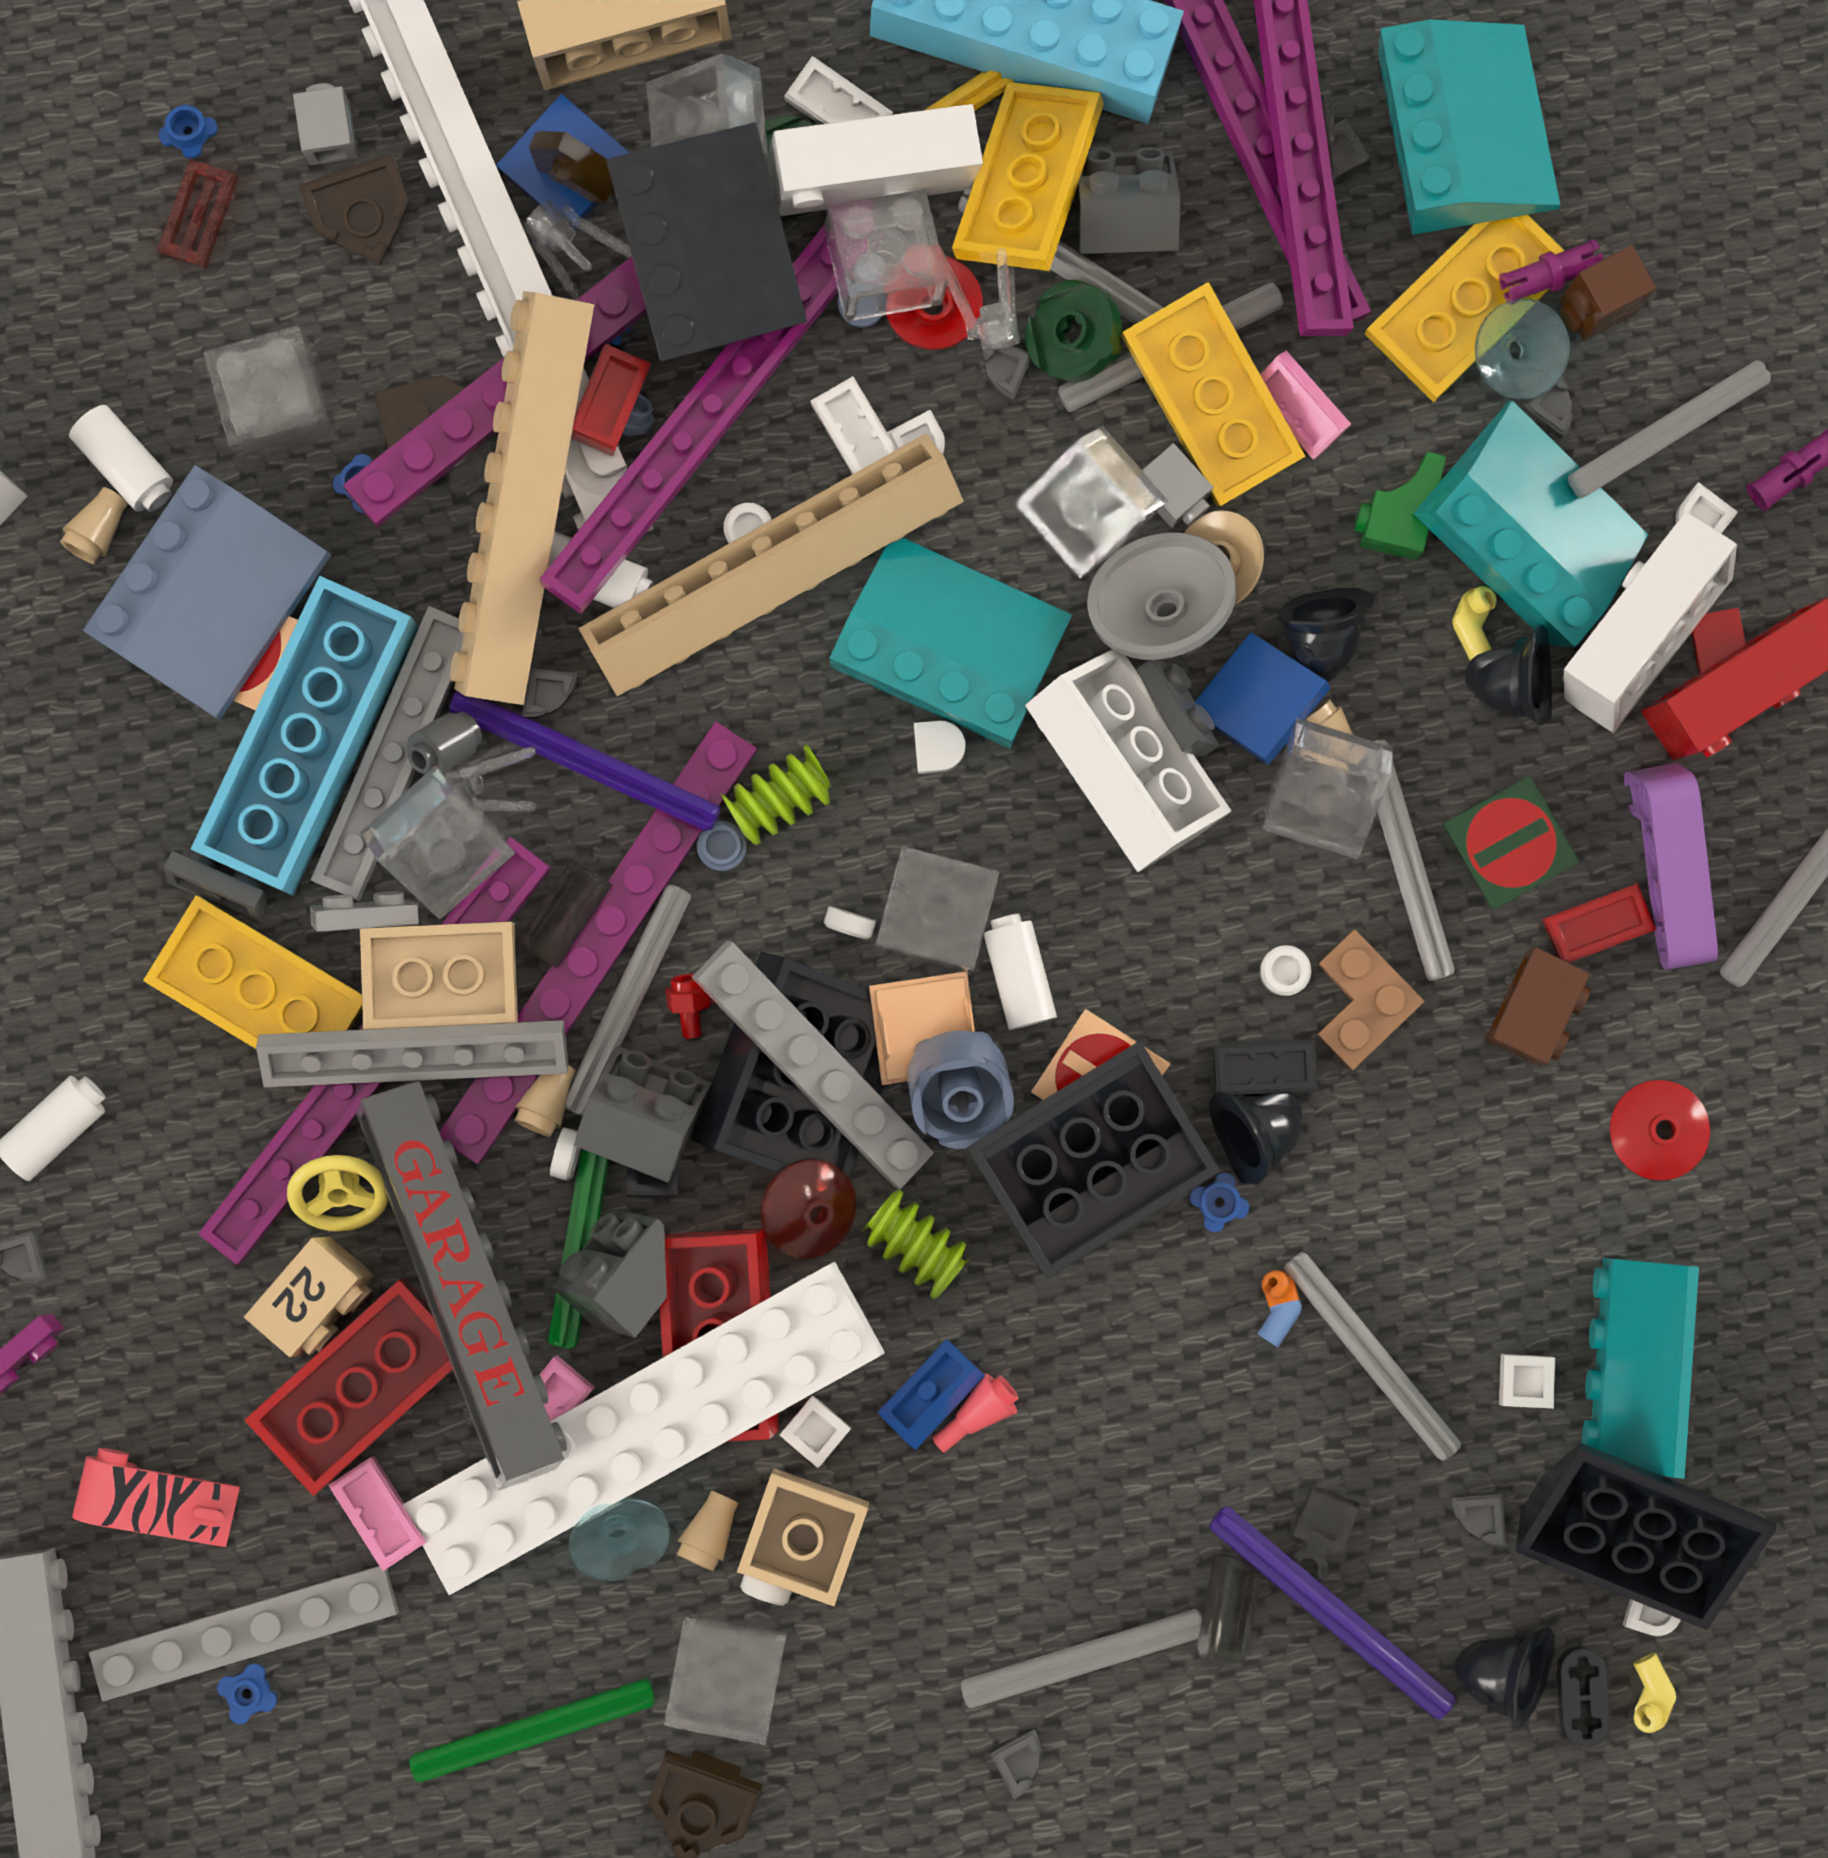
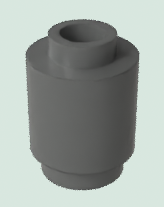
M465 712L446 713L410 735L407 742L408 759L413 768L430 778H438L475 754L477 747L482 741L481 730L477 722Z

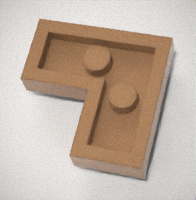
M1355 929L1317 964L1352 1000L1317 1034L1322 1042L1350 1071H1353L1425 1002Z

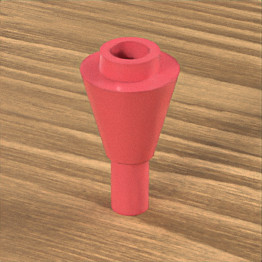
M985 1373V1376L955 1414L956 1418L932 1436L934 1443L942 1452L948 1451L968 1433L973 1434L1017 1414L1014 1402L1019 1399L1018 1395L1004 1377L999 1375L994 1379Z

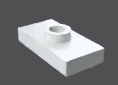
M813 56L784 95L786 102L819 125L893 115L891 110Z
M853 376L811 400V406L852 475L897 450Z

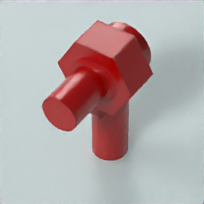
M694 974L674 976L671 978V986L665 988L667 1007L672 1013L680 1014L682 1037L687 1039L697 1038L702 1035L699 1011L715 1003L691 978Z

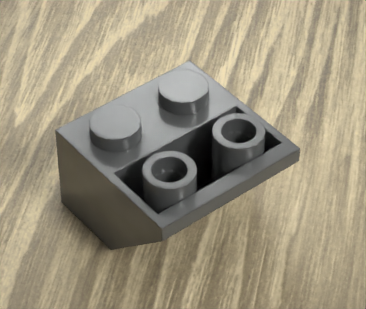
M1144 147L1136 152H1113L1103 148L1093 149L1088 152L1076 188L1077 234L1080 254L1179 251L1181 196L1172 151H1163L1156 147Z
M618 1046L588 1098L574 1146L669 1183L684 1153L712 1082L701 1079L688 1070L676 1069L650 1059L642 1052L630 1051Z
M613 1209L611 1213L605 1214L594 1224L591 1230L592 1237L581 1251L572 1254L562 1264L559 1270L560 1277L553 1284L552 1288L593 1326L635 1338L667 1298L664 1224L657 1218Z

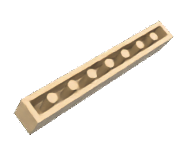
M523 291L522 300H516L512 309L510 325L511 330L516 331L513 351H507L502 366V380L507 382L504 402H498L493 418V430L499 433L495 453H489L485 464V482L490 483L487 502H481L476 516V531L481 533L478 553L473 552L468 563L467 579L468 582L472 583L470 601L464 602L460 610L459 631L464 632L461 652L456 651L454 653L450 667V679L455 682L454 689L464 696L524 705L544 587L540 584V578L548 569L594 304Z
M924 434L578 629L616 696H619L632 688L639 687L646 680L672 665L685 661L690 655L713 642L726 638L733 631L754 619L772 612L777 606L802 592L815 588L820 582L841 570L856 565L866 556L890 543L900 540L907 533L930 520L943 516L948 510L964 502L945 457L928 435Z

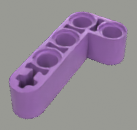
M1678 763L1627 771L1624 775V785H1630L1633 805H1629V809L1636 818L1641 820L1652 919L1656 927L1654 934L1661 966L1664 970L1714 962L1718 957V944L1701 797L1697 780L1691 771Z

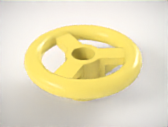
M330 1155L309 1161L292 1175L287 1187L288 1203L292 1211L305 1223L327 1231L342 1232L362 1228L376 1220L384 1212L389 1201L381 1172L367 1161L346 1155ZM319 1174V1193L313 1200L306 1203L302 1196L303 1187L310 1178ZM360 1176L369 1181L374 1189V1193L367 1192L359 1185ZM348 1204L365 1208L363 1211L349 1216L322 1214L332 1207H343Z

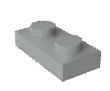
M398 891L374 893L373 901L353 903L352 895L322 897L323 905L310 906L311 926L317 932L419 924L418 904L411 899H404V893Z

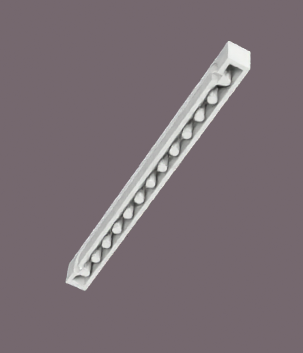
M349 0L354 13L362 10L365 12L370 26L361 30L373 57L383 54L389 69L381 72L383 81L392 101L402 98L408 111L407 114L400 116V120L411 145L421 141L427 157L419 160V164L430 188L440 185L446 201L438 204L439 210L449 232L457 229L460 231L465 246L457 249L468 276L470 277L478 273L485 290L476 293L487 320L489 321L497 317L504 334L495 337L503 357H505L507 351H513L516 331L511 330L510 325L515 301L522 300L523 291L551 296L552 293L424 0ZM584 367L576 411L589 382ZM570 440L562 493L565 499L573 495L575 496L581 513L573 516L578 530L628 469L618 446L614 455L611 456L576 440Z

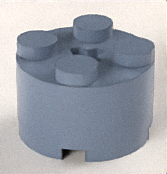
M949 1031L936 1035L931 1039L922 1040L916 1045L914 1055L908 1067L907 1082L914 1120L918 1128L925 1135L928 1133L930 1136L938 1139L939 1144L946 1147L966 1149V1147L999 1128L1005 1120L1008 1122L1014 1108L1012 1086L1005 1058L988 1034L978 1031Z

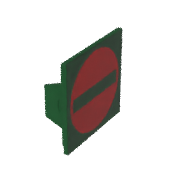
M1531 776L1520 780L1443 823L1444 828L1492 911L1579 863L1577 856Z

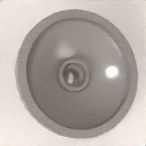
M1185 533L1154 534L1125 545L1103 563L1094 576L1089 588L1087 599L1088 613L1098 637L1114 651L1128 657L1143 660L1167 659L1190 652L1216 635L1232 613L1236 601L1237 584L1230 561L1213 543L1201 537Z

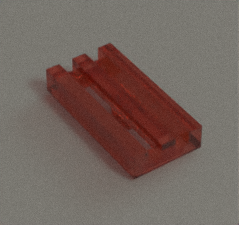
M190 159L157 251L160 254L173 256L178 260L187 263L191 262L206 269L238 182V176ZM201 174L207 177L192 213L182 246L180 247L174 245L197 178ZM217 180L222 181L197 252L192 251Z

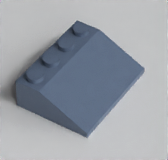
M194 465L83 631L212 716L221 720L288 616H291L331 554L232 487Z

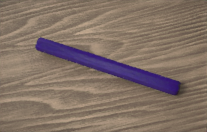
M458 691L452 698L449 712H465L477 722L479 728L704 831L712 830L718 822L721 808L717 804L486 699L464 696Z
M1224 1506L1214 1515L1209 1527L1215 1535L1433 1718L1442 1719L1451 1711L1455 1697L1449 1690L1231 1507Z

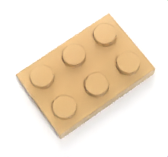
M513 922L360 929L363 1030L518 1023L515 928Z

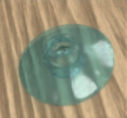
M1533 299L1511 300L1494 308L1483 320L1475 340V359L1482 378L1494 391L1512 399L1535 398L1551 390L1563 376L1570 356L1569 336L1562 319L1552 308ZM1513 341L1517 342L1521 347V355L1517 360L1512 358L1510 354V345Z
M624 1498L613 1505H597L587 1511L573 1527L568 1544L570 1556L576 1568L591 1578L602 1581L628 1579L636 1569L651 1568L660 1560L669 1544L670 1528L664 1513L654 1504L642 1499Z

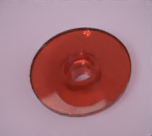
M820 1159L799 1160L783 1168L769 1183L761 1205V1221L770 1242L783 1253L803 1259L819 1257L836 1248L849 1233L856 1215V1195L850 1179L840 1168ZM821 1205L820 1215L817 1219L811 1221V1210L815 1206Z

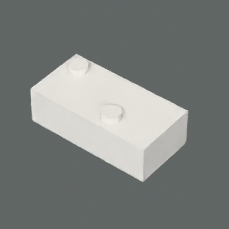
M973 104L778 130L773 133L767 155L769 175L780 216L885 201L888 207L907 206L915 203L916 197L966 190L968 187H971L983 164Z
M1685 512L1646 564L1638 561L1632 567L1622 584L1626 588L1564 668L1562 681H1564V699L1576 709L1614 733L1732 581L1737 544L1688 512Z
M1112 649L1060 675L1025 705L1137 872L1190 842L1231 812V809L1195 756L1181 751L1144 682L1127 656Z

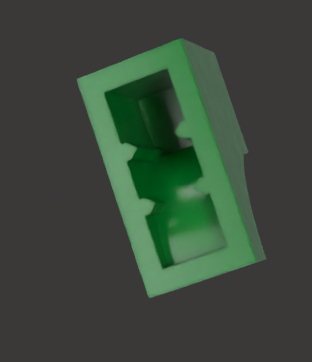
M1426 452L1419 463L1415 476L1410 481L1392 491L1376 490L1369 504L1360 503L1354 525V531L1362 533L1359 547L1417 561L1424 552L1429 529L1413 513L1441 481L1446 456Z

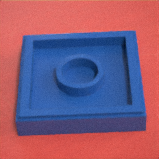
M560 94L496 164L499 172L571 233L598 202H590L567 186L552 180L548 174L537 170L529 150L535 132H567L607 159L628 154L629 152L563 94Z
M1250 632L1196 699L1195 703L1202 706L1213 720L1216 731L1269 766L1330 690V686L1326 680Z

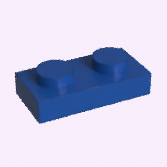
M946 1339L877 1413L907 1444L916 1450L985 1375L954 1344Z

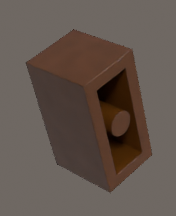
M1631 245L1579 272L1560 299L1563 304L1560 306V314L1569 331L1572 333L1578 331L1582 340L1586 341L1634 316L1657 287L1634 246Z
M1537 947L1527 950L1485 1040L1538 1066L1547 1065L1550 1058L1558 1060L1570 1035L1564 1031V1028L1572 1013L1579 1015L1590 995L1591 988L1585 986L1590 973Z

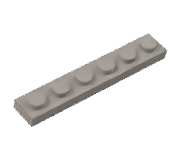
M428 606L310 881L341 894L352 895L353 899L358 901L361 900L416 771L408 759V738L416 731L439 718L454 683L450 679L451 661L456 651L461 652L464 632L459 631V618Z
M726 941L691 977L893 1187L901 1189L933 1155L934 1152L733 942Z
M564 1020L259 1034L256 1044L264 1087L566 1074L569 1062Z
M378 1565L94 1649L89 1652L103 1702L397 1615L399 1610L388 1570L382 1571Z

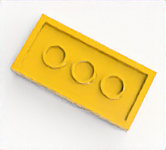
M1013 82L1007 83L982 157L983 164L974 180L952 246L956 259L1050 271L1104 106L1100 92Z
M1529 215L1474 224L1366 329L1364 334L1429 399L1435 402L1549 291V289L1517 300L1513 304H1509L1503 296L1509 292V288L1501 290L1499 274L1537 262L1541 254L1549 251L1558 254L1564 250Z
M1209 282L1122 332L1121 337L1192 464L1213 486L1210 496L1217 507L1222 506L1305 457Z
M197 895L143 980L255 1049L259 1034L351 1030L363 1011L362 994Z

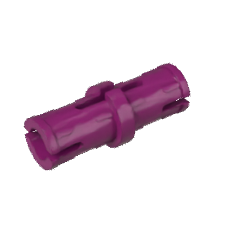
M1591 239L1587 243L1558 254L1549 251L1541 254L1537 262L1499 274L1501 290L1509 288V292L1503 295L1507 303L1513 304L1517 300L1549 289L1551 292L1563 289L1564 283L1575 279L1579 272L1604 260L1602 253L1593 256L1594 251L1600 249L1598 243Z
M1828 429L1824 430L1821 435L1797 452L1788 451L1780 457V464L1746 486L1749 497L1762 511L1769 509L1772 504L1797 487L1804 489L1813 482V475L1828 466Z

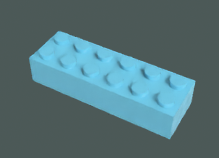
M873 0L869 36L981 72L996 71L1001 73L1002 78L1012 79L1016 83L1100 92L1104 102L1102 110L1149 124L1177 40L1184 11L1151 0Z
M319 575L194 840L191 850L292 896L295 895L420 627L411 616Z

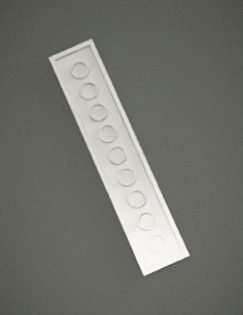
M833 1262L550 1421L551 1423L557 1422L560 1425L567 1444V1451L562 1452L564 1461L557 1469L498 1490L488 1461L484 1458L403 1505L424 1537L426 1543L422 1546L448 1595H451L878 1358L885 1352L837 1264Z

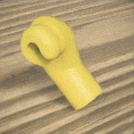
M1487 586L1470 588L1463 594L1452 619L1453 628L1469 660L1478 654L1493 650L1482 629L1490 610L1494 609L1497 603L1494 591Z
M1650 1653L1633 1662L1644 1685L1635 1707L1633 1719L1637 1728L1645 1733H1654L1665 1726L1676 1701L1675 1689L1657 1654Z

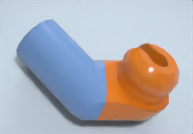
M1272 1270L1262 1280V1289L1271 1313L1257 1334L1278 1348L1301 1314L1302 1304L1296 1283L1290 1275L1284 1271Z

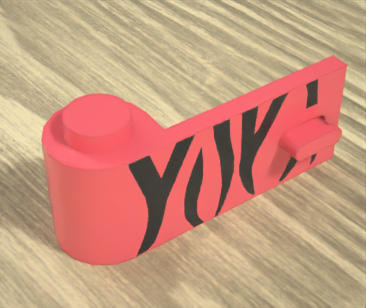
M99 1448L97 1456H86L72 1514L73 1519L97 1526L226 1547L240 1489L239 1486L140 1469L135 1464L127 1462L129 1453L115 1449Z

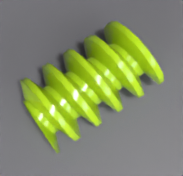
M807 744L803 746L805 762L802 763L791 753L786 756L788 770L786 773L774 763L769 765L770 782H766L756 773L751 776L753 787L751 793L739 783L734 785L735 802L730 801L720 793L743 835L753 844L758 845L761 843L759 832L761 826L772 835L778 834L776 818L779 816L789 825L795 824L794 808L796 806L808 816L813 814L812 797H816L825 806L830 804L828 788L831 787V784Z
M898 1189L889 1196L862 1231L867 1228L871 1229L867 1245L871 1248L883 1241L887 1242L883 1258L886 1261L898 1254L903 1255L898 1269L901 1273H905L915 1266L919 1268L914 1284L920 1286L932 1279L934 1284L930 1297L936 1299L970 1259V1257L965 1260L962 1259L966 1243L961 1240L947 1247L946 1244L951 1231L945 1227L935 1234H931L935 1218L930 1214L917 1222L915 1217L919 1204L913 1202L901 1209L899 1205L903 1191Z

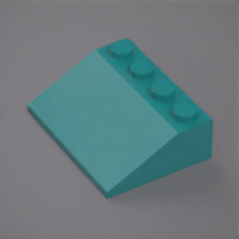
M1429 19L1380 28L1378 57L1412 235L1560 209V200L1524 25Z
M1511 400L1504 405L1413 514L1533 630L1539 624H1543L1548 630L1550 645L1576 647L1607 610L1645 542L1648 533L1601 487L1584 498L1577 497L1568 484V477L1580 469V467Z
M901 538L896 542L886 545L845 623L829 658L830 665L833 669L1011 749L1028 713L1025 705L1035 697L1071 620L1072 614L905 538Z
M1603 1258V1267L1596 1268L1593 1275L1594 1298H1600L1599 1319L1592 1318L1589 1328V1346L1591 1349H1597L1595 1369H1589L1586 1375L1585 1394L1587 1400H1593L1592 1420H1585L1583 1423L1582 1443L1658 1475L1685 1479L1699 1267Z

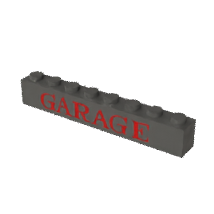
M416 1081L361 1099L356 1113L376 1168L382 1174L385 1192L498 1490L557 1469L564 1461L562 1452L567 1451L566 1440L560 1425L557 1422L551 1423L544 1407V1404L548 1403L545 1384L539 1374L532 1375L526 1360V1356L530 1355L528 1340L520 1326L514 1328L507 1309L512 1307L508 1288L502 1279L496 1280L489 1264V1262L494 1260L492 1247L487 1235L484 1232L478 1234L471 1217V1215L476 1213L474 1200L466 1185L460 1187L453 1169L458 1167L457 1157L451 1142L448 1139L442 1141L436 1123L440 1122V1114L434 1097L430 1093L425 1095L420 1081Z

